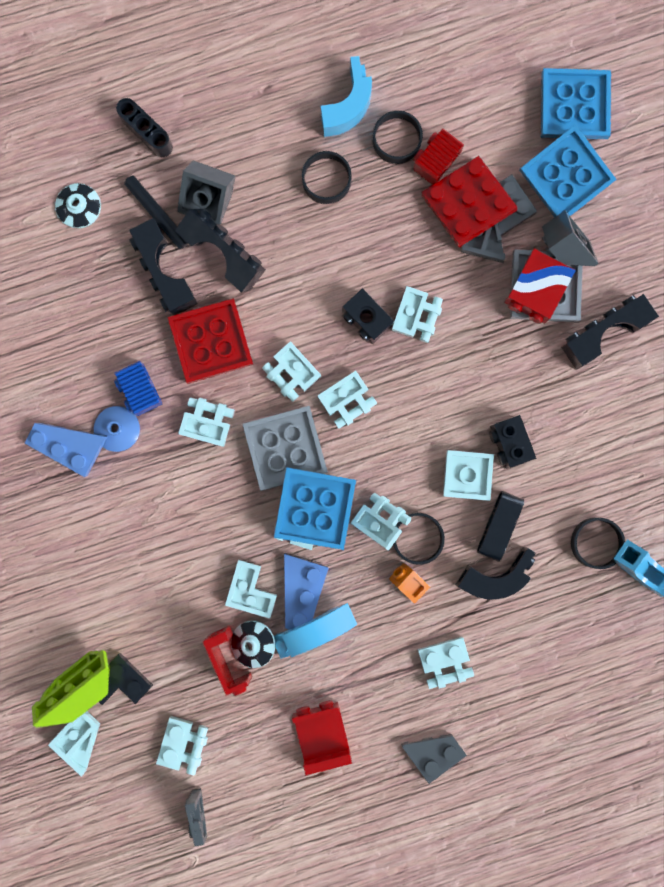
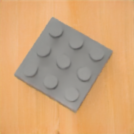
M515 249L513 251L511 291L532 250ZM540 251V252H542V253L548 255L547 251ZM567 265L576 271L549 321H581L583 266ZM510 310V319L530 320L527 314Z
M310 406L243 424L260 491L282 486L284 484L286 468L320 474L328 473Z

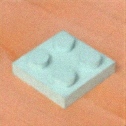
M447 450L443 497L490 501L494 454Z

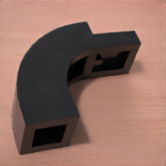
M523 547L510 568L498 576H485L467 565L455 585L467 593L482 599L496 600L509 597L524 588L530 581L531 577L524 574V571H528L535 562L533 557L536 553L527 547Z

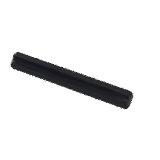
M134 175L127 177L124 182L125 186L151 217L155 219L179 249L185 248L188 243L175 232L178 226Z

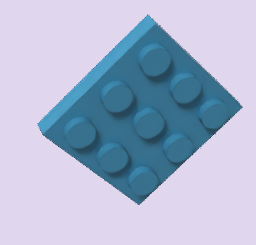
M543 68L541 72V138H559L574 125H577L586 139L608 140L611 136V70Z
M577 125L570 128L519 169L554 217L564 210L571 216L617 180Z
M286 468L274 538L344 550L356 480Z

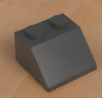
M193 160L183 170L177 212L186 215L189 209L202 208L211 215L210 219L216 224L221 225L232 197L236 176Z
M566 210L542 226L544 232L542 239L548 246L545 249L550 257L557 258L559 262L565 265L596 266L599 264L591 241Z

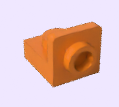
M406 563L397 567L389 578L414 604L430 588Z

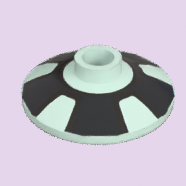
M76 183L65 187L58 194L55 209L59 219L67 226L84 228L91 225L98 218L101 210V201L98 194L90 186ZM75 200H79L77 206H72Z
M247 621L240 624L233 632L231 648L235 658L242 665L249 668H259L266 665L272 659L275 652V639L271 630L263 623ZM248 642L252 644V650L248 648Z

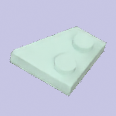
M86 711L74 722L68 723L48 746L82 776L87 770L100 723Z

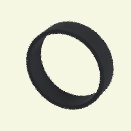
M396 110L384 114L376 122L373 130L372 142L375 152L388 163L402 164L410 161L420 150L423 139L422 127L419 121L408 112ZM391 119H403L411 123L419 136L417 147L405 156H391L385 153L376 141V132L384 122Z
M321 151L312 155L305 162L302 169V185L306 194L315 202L321 204L336 203L343 199L350 189L351 168L346 159L340 154L332 151ZM320 159L338 161L345 167L348 173L349 180L347 186L341 193L332 197H321L314 194L305 183V174L310 165Z
M423 513L409 514L408 516L427 517L436 524L440 532L439 548L432 557L424 561H412L405 558L400 553L396 541L393 544L397 554L409 563L416 565L430 563L443 550L445 543L444 531L440 523L430 515ZM398 522L396 527L399 528L402 522Z
M586 519L576 526L571 536V549L575 558L581 564L594 569H607L617 564L614 558L600 566H593L587 563L579 554L577 538L581 529L588 523L597 520L609 524L617 534L619 542L618 553L625 543L622 530L609 519Z

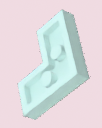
M238 560L225 606L271 618L277 595L255 589L261 569L260 565Z

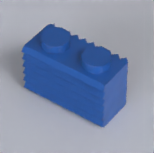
M138 361L115 372L117 379L114 380V383L119 392H124L126 396L124 404L129 413L133 412L135 415L140 416L163 405L144 363Z

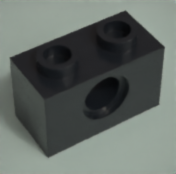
M363 288L342 306V312L344 313L342 317L349 325L354 324L359 329L358 334L365 342L370 341L374 344L394 324L392 318ZM363 313H368L372 316V321L364 323L361 321L360 316Z

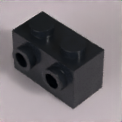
M520 415L490 426L489 436L492 443L497 444L499 450L497 457L501 466L504 465L506 469L537 459Z

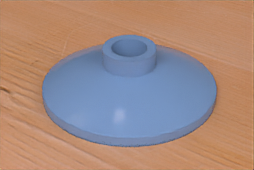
M113 406L103 410L98 415L94 423V434L108 436L103 448L113 452H121L135 444L140 434V424L133 412L129 413L125 407ZM117 424L119 429L113 433L111 427Z

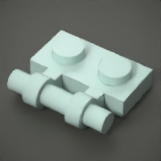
M407 286L391 331L413 338L415 331L419 330L422 332L420 341L428 343L430 336L435 332L434 324L437 316L441 314L443 299L434 297L432 304L427 303L428 293ZM422 311L429 313L426 323L419 321Z
M291 341L273 356L279 363L275 368L269 362L262 367L267 374L266 377L271 382L274 381L281 389L282 395L284 397L287 396L292 402L299 397L294 391L295 387L299 385L305 392L321 377V374ZM284 370L292 377L289 383L280 375Z
M356 371L317 396L330 416L337 411L341 415L340 418L334 421L338 429L346 424L347 426L353 423V419L362 413H368L371 411L370 408L377 404L373 396L367 400H364L361 396L369 389ZM356 400L358 406L347 412L344 406Z
M190 397L188 406L195 408L194 414L184 413L179 435L224 447L230 424L223 423L222 419L224 416L233 418L235 409L227 408L222 403H219V405L209 403L204 398L195 399ZM203 412L215 413L214 420L202 417Z
M373 493L370 501L375 503L374 506L370 509L363 505L351 524L389 551L402 532L396 527V524L402 522L408 525L411 517L405 514L406 511L401 507H395L389 503L390 500L385 496ZM384 510L390 514L387 520L380 516V513Z
M463 637L418 649L424 673L433 671L435 678L427 680L429 689L435 687L439 689L444 688L446 684L456 681L461 683L465 682L467 678L474 677L472 667L462 669L461 663L470 661ZM454 666L455 672L442 675L441 669Z
M170 716L156 764L179 771L182 762L188 764L186 773L195 775L197 767L201 764L202 758L200 755L202 748L207 743L208 737L206 734L208 727L199 725L197 733L192 732V721ZM188 741L194 743L191 753L185 752Z

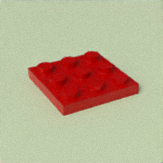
M477 156L421 192L423 199L458 247L466 244L517 211L516 204L480 156Z
M234 298L168 317L187 384L254 365Z

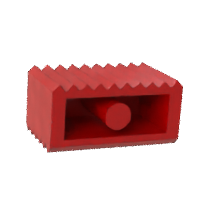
M444 128L439 133L434 132L427 142L429 146L424 151L420 149L413 159L415 162L414 172H417L418 175L427 180L428 183H431V185L438 182L460 155L464 147L462 142Z

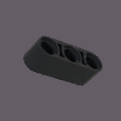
M123 98L117 103L116 110L123 124L155 155L164 158L172 153L173 145L167 132L135 101L130 98ZM133 110L132 114L125 115L127 111ZM143 126H149L145 131L140 130ZM159 141H166L164 145L156 146Z
M505 491L500 492L479 542L477 553L498 562L502 559L522 511L524 499Z

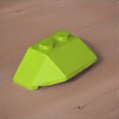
M104 650L89 651L50 684L40 701H36L32 706L33 726L43 727L72 723L108 695L109 666L107 654Z

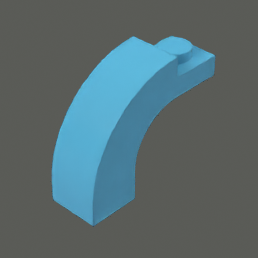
M359 56L350 57V73L353 87L350 95L340 103L321 106L324 137L335 136L349 131L362 120L368 110L371 99L372 76L366 77L365 65L360 64Z
M627 539L614 557L615 562L646 588L658 596L664 597V568L650 557L649 552Z
M348 603L328 610L307 623L274 635L275 647L281 659L288 656L294 657L331 641L356 626L357 623Z

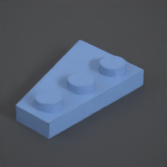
M34 423L25 444L86 477L108 436L43 423Z
M284 554L286 629L295 628L313 619L329 567Z

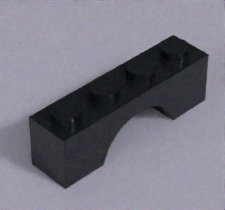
M202 208L189 209L175 229V232L190 246L202 245L206 242L216 245L222 251L226 260L225 278L241 293L250 291L266 270L261 266L262 262L256 256L248 254L241 242L236 239L233 240L228 235L225 227L216 224L210 219L211 215Z
M152 218L130 229L132 238L129 241L135 252L140 251L142 258L139 261L145 272L150 271L153 278L149 279L155 292L160 291L163 298L159 300L165 312L169 310L174 316L197 305L198 303L184 278H170L161 272L160 256L168 243L155 219Z
M644 294L638 298L632 295L622 302L624 307L618 311L615 307L603 314L605 319L598 323L595 319L584 327L586 329L584 333L579 335L578 332H575L565 339L567 344L561 348L576 370L602 354L601 338L608 328L620 327L634 333L659 317Z

